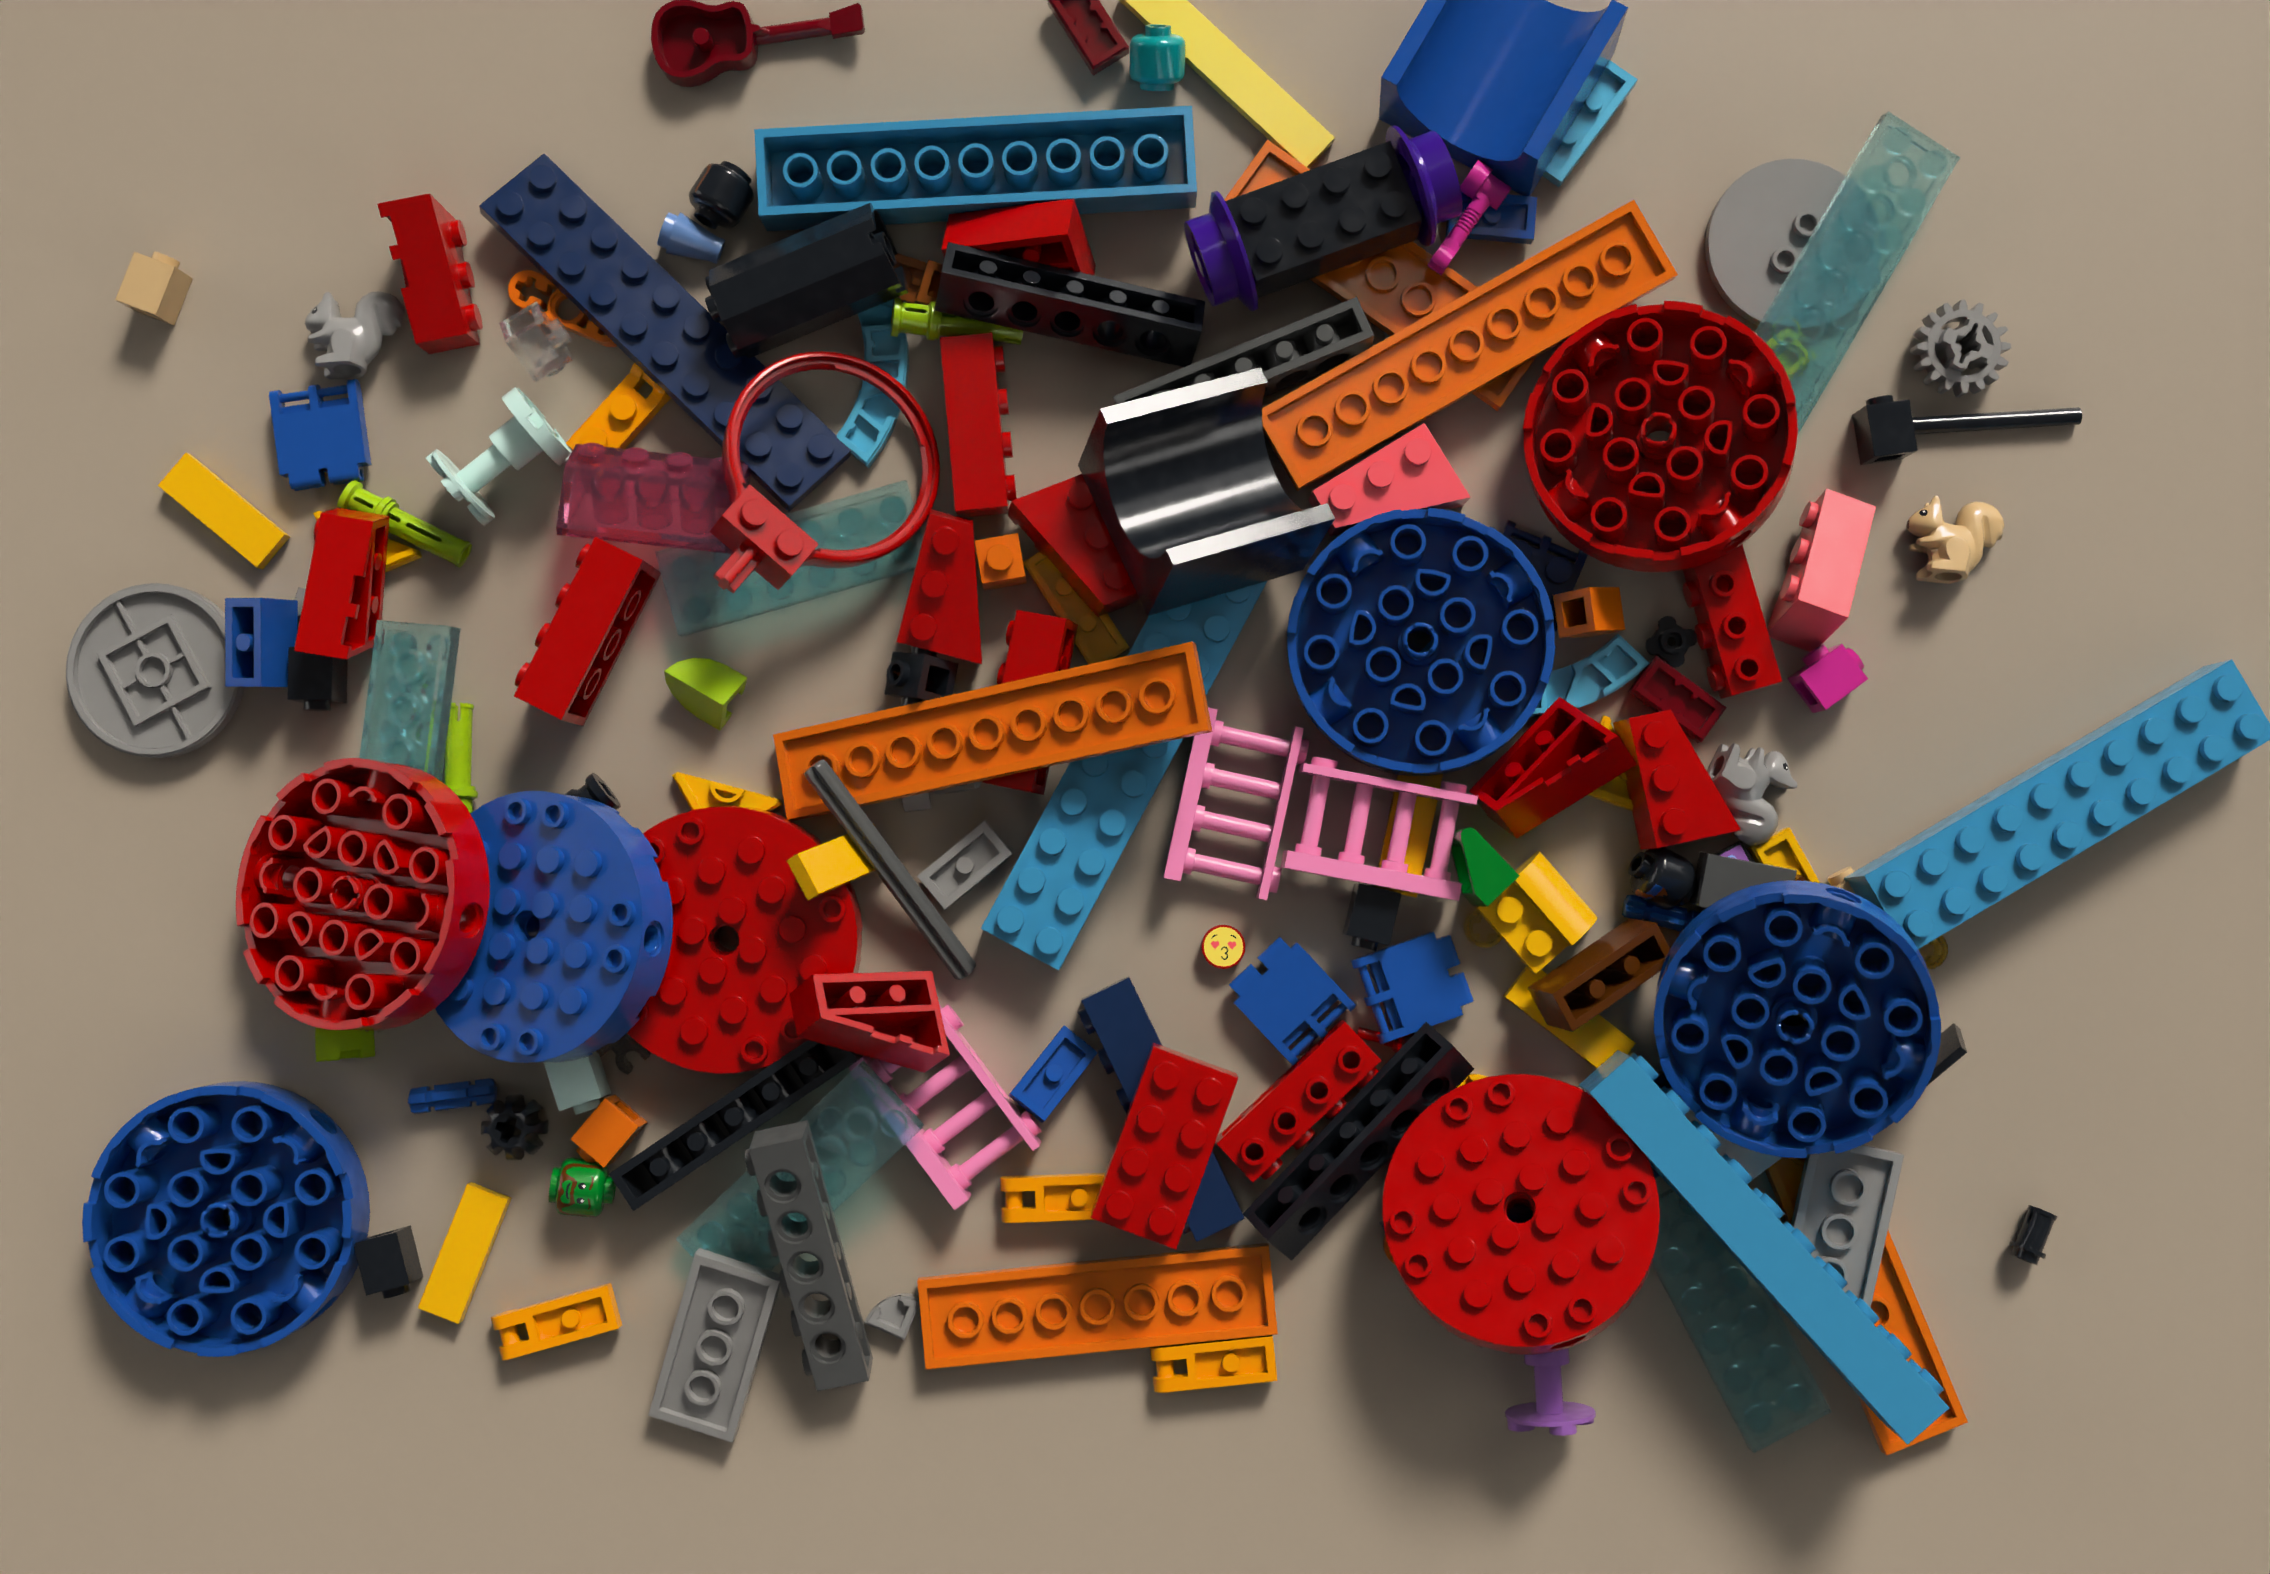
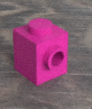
M1822 644L1802 658L1805 666L1787 678L1812 713L1827 710L1868 680L1862 671L1864 664L1861 658L1852 649L1845 648L1843 644L1828 649Z

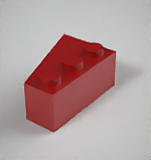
M430 193L378 203L381 218L387 217L392 222L398 245L389 246L392 259L401 260L405 288L400 289L415 344L428 354L480 345L477 330H482L483 324L479 308L476 304H472L469 288L475 287V281L470 264L464 262L462 246L467 245V238L462 222L456 220Z
M1074 199L949 214L941 248L944 258L948 242L1095 275L1096 264Z
M1082 474L1011 501L1007 516L1015 525L1018 524L1035 543L1036 549L1053 563L1061 572V577L1065 579L1097 617L1138 601L1139 597Z
M335 508L320 513V518H318L314 527L315 544L294 651L347 660L380 644L390 516L344 508Z
M930 509L896 642L982 664L973 520Z
M1559 697L1483 775L1469 792L1471 795L1478 796L1477 803L1491 820L1517 839L1637 764L1618 735Z
M1671 709L1613 722L1615 734L1619 736L1637 764L1624 773L1627 778L1625 781L1629 799L1632 800V813L1640 849L1661 848L1741 830Z
M932 971L813 974L789 994L797 1037L923 1073L950 1055Z

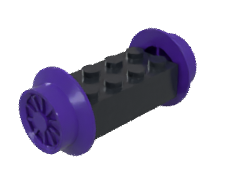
M1394 125L1387 129L1386 142L1227 201L1224 200L1218 191L1212 192L1210 195L1209 213L1185 221L1184 232L1197 276L1210 304L1214 307L1238 298L1250 311L1258 309V298L1352 263L1415 240H1419L1426 247L1433 245L1436 239L1437 224L1461 215L1462 195L1453 161L1439 134L1436 131H1430L1409 139L1398 126Z

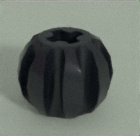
M522 1094L508 1095L505 1104L500 1100H496L486 1110L491 1117V1121L481 1122V1135L489 1134L491 1137V1143L486 1147L494 1155H498L504 1149L506 1160H522L524 1150L528 1154L534 1155L544 1144L538 1134H548L549 1120L541 1121L538 1118V1112L543 1107L534 1099L526 1106L524 1095ZM517 1119L516 1128L521 1130L520 1134L514 1135L515 1127L509 1124L511 1120Z

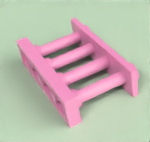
M1208 707L1212 732L1193 737L1163 878L1181 882L1182 873L1191 875L1192 871L1259 885L1256 898L1267 900L1269 892L1277 893L1282 868L1275 867L1276 856L1296 764L1305 763L1309 740L1302 739L1304 728L1297 726L1292 729L1290 740L1223 726L1224 721L1216 720L1218 709ZM1219 743L1286 757L1281 783L1215 769V764L1207 762L1210 745L1219 747ZM1211 785L1277 800L1272 825L1205 811V806L1197 805L1201 788L1209 789ZM1201 828L1268 842L1263 868L1195 854L1196 849L1188 848L1191 832H1200Z
M1312 757L1311 764H1300L1298 773L1313 776L1301 843H1296L1295 851H1283L1280 868L1459 901L1462 883L1450 881L1451 872L1447 871L1460 804L1467 806L1477 805L1478 796L1466 794L1468 786L1441 781L1439 789L1337 769L1338 761L1320 757ZM1330 779L1356 784L1344 852H1339L1338 860L1321 857L1322 848L1318 847ZM1373 788L1399 792L1387 860H1382L1381 868L1364 865L1365 856L1361 855ZM1417 796L1442 801L1430 868H1425L1424 876L1407 873L1408 864H1404Z
M939 1004L945 1034L961 1055L908 1095L902 1093L899 1096L889 1083L893 1079L892 1073L902 1066L877 1059L872 1060L870 1057L863 1056L851 1065L849 1069L951 1207L956 1210L969 1200L972 1193L968 1187L972 1185V1178L1023 1140H1025L1032 1151L1037 1149L1041 1144V1140L1037 1135L1042 1132V1129L1027 1110L1022 1114L958 1030L964 1024L952 1007L947 1004L942 1008ZM972 1069L987 1091L935 1130L929 1128L925 1131L915 1118L919 1114L918 1109ZM998 1104L1013 1126L962 1165L956 1163L951 1167L941 1153L946 1149L944 1144Z

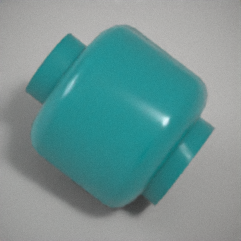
M1145 25V33L1133 36L1130 41V77L1132 80L1140 83L1141 90H1174V83L1180 82L1185 74V40L1179 35L1171 34V25Z

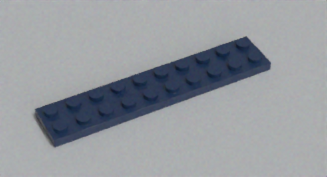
M545 153L542 154L480 204L481 214L722 447L727 422L737 398L746 385L766 367L755 356L748 358L744 355L736 359L726 340V334L728 333L726 328L719 322L716 323L710 313ZM779 380L759 395L743 423L739 447L741 466L788 512L851 457V450Z

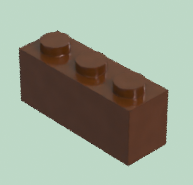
M1629 918L1528 987V990L1547 1025L1573 1032L1659 973L1670 948L1657 923Z

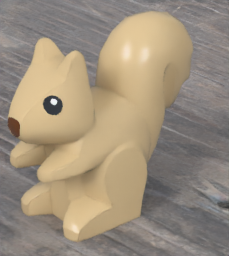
M1934 496L1930 503H1926L1924 508L1915 512L1908 519L1906 527L1910 533L1920 538L1916 540V543L1909 546V550L1928 555V563L1926 567L1917 572L1916 580L1951 584L1967 579L1969 572L1981 560L1983 548L1994 547L1996 541L2002 538L2004 520L1998 509L1985 502H1970L1964 505L1958 512L1955 525L1944 522L1940 499L1938 496Z

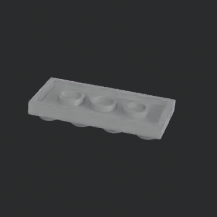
M1864 1144L1835 1154V1151L1807 1154L1791 1225L1795 1229L1798 1228L1816 1247V1250L1811 1253L1813 1258L1819 1256L1826 1264L1830 1263L1847 1281L1848 1285L1842 1290L1844 1292L1850 1290L1858 1299L1864 1300L1871 1308L1904 1155ZM1773 1303V1306L1776 1309H1780L1775 1303Z
M701 1248L696 1251L648 1416L733 1442L739 1429L780 1289L779 1273Z

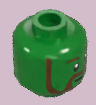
M567 1158L563 1161L560 1168H553L549 1187V1202L555 1203L558 1213L562 1215L597 1217L603 1211L605 1203L613 1204L616 1184L611 1177H608V1166L603 1168L598 1162H586L584 1159Z

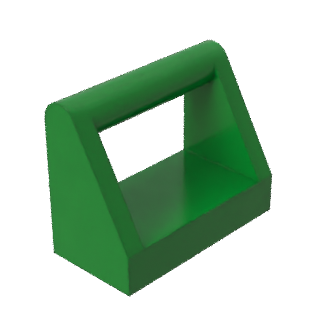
M1469 827L1455 830L1451 854L1458 882L1462 883L1461 894L1473 906L1488 907L1520 875L1474 828Z

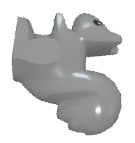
M326 292L322 301L311 310L305 320L307 330L313 333L309 335L308 342L314 343L315 350L327 351V354L318 356L315 359V366L324 367V376L328 379L363 378L368 364L378 355L381 349L383 336L393 335L397 327L402 326L404 309L397 297L388 293L370 292L357 303L354 317L342 318L338 302L334 300L331 293Z
M1732 743L1730 747L1721 744L1718 746L1707 772L1741 829L1740 831H1735L1734 836L1743 841L1744 844L1750 846L1761 845L1770 839L1778 826V815L1774 807L1762 798L1766 788L1770 785L1780 789L1797 788V782L1791 777L1788 763L1780 752L1772 751L1764 756L1763 748L1758 747L1757 750L1750 748L1746 757L1742 759L1738 744Z

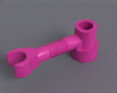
M1480 160L1475 163L1460 186L1461 192L1470 197L1472 201L1427 265L1440 275L1448 267L1487 208L1491 206L1497 210L1512 189L1492 175L1493 169Z

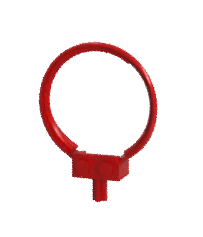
M817 351L795 354L783 358L760 371L746 385L737 398L724 433L722 467L730 505L709 532L733 551V553L714 573L713 577L719 582L717 585L723 590L727 588L731 593H735L755 570L774 588L779 590L800 567H855L886 556L910 540L926 521L930 509L933 507L940 478L939 452L932 427L924 411L911 393L899 381L876 365L863 359L837 352ZM808 370H833L847 373L878 388L905 415L920 448L922 483L912 512L905 522L890 536L878 543L859 549L830 550L819 548L815 550L819 544L750 484L746 489L744 488L746 482L742 473L739 450L743 423L759 395L776 381Z

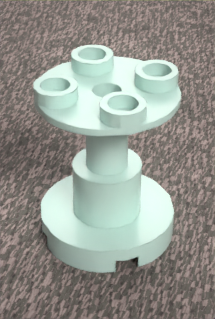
M516 386L502 396V400L514 416L489 435L493 445L467 466L459 470L447 456L437 449L426 457L435 471L443 477L441 483L458 502L463 498L470 504L467 506L469 511L483 526H486L495 519V514L478 491L510 465L519 471L544 451L556 464L561 466L574 455L557 430H553L545 420L546 417Z

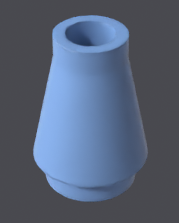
M681 212L678 216L668 213L661 227L657 245L665 248L666 254L706 260L717 264L725 245V239L714 235Z

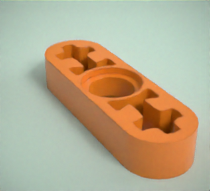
M523 270L511 278L508 285V294L512 302L522 311L605 347L617 346L607 335L604 336V333L592 321H589V318L581 310L574 319L564 320L560 318L558 308L567 297L545 275L532 270ZM533 282H535V287L542 294L550 297L548 304L534 296H530L525 302L526 297L520 292L522 287H531Z

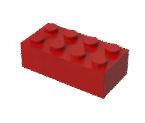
M596 536L591 545L587 543L581 549L575 564L579 568L571 584L566 583L560 590L555 602V606L558 608L551 623H545L540 629L535 640V646L538 649L531 662H526L521 667L515 679V686L518 688L514 697L560 720L584 726L661 575L659 570L644 560Z
M1153 1043L1093 1205L1091 1218L1176 1250L1238 1081L1237 1074Z

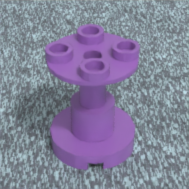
M1569 1348L1551 1353L1524 1355V1363L1534 1366L1536 1402L1518 1404L1505 1411L1509 1430L1525 1432L1534 1430L1535 1427H1549L1550 1434L1566 1436L1577 1433L1576 1425L1594 1423L1596 1411L1592 1407L1581 1403L1563 1401L1561 1366L1570 1362Z

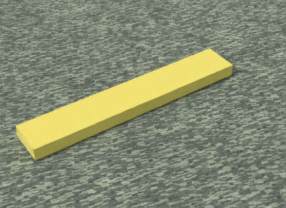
M1119 0L1145 25H1171V34L1179 35L1185 40V63L1270 142L1307 168H1310L1334 143L1335 137L1189 1Z

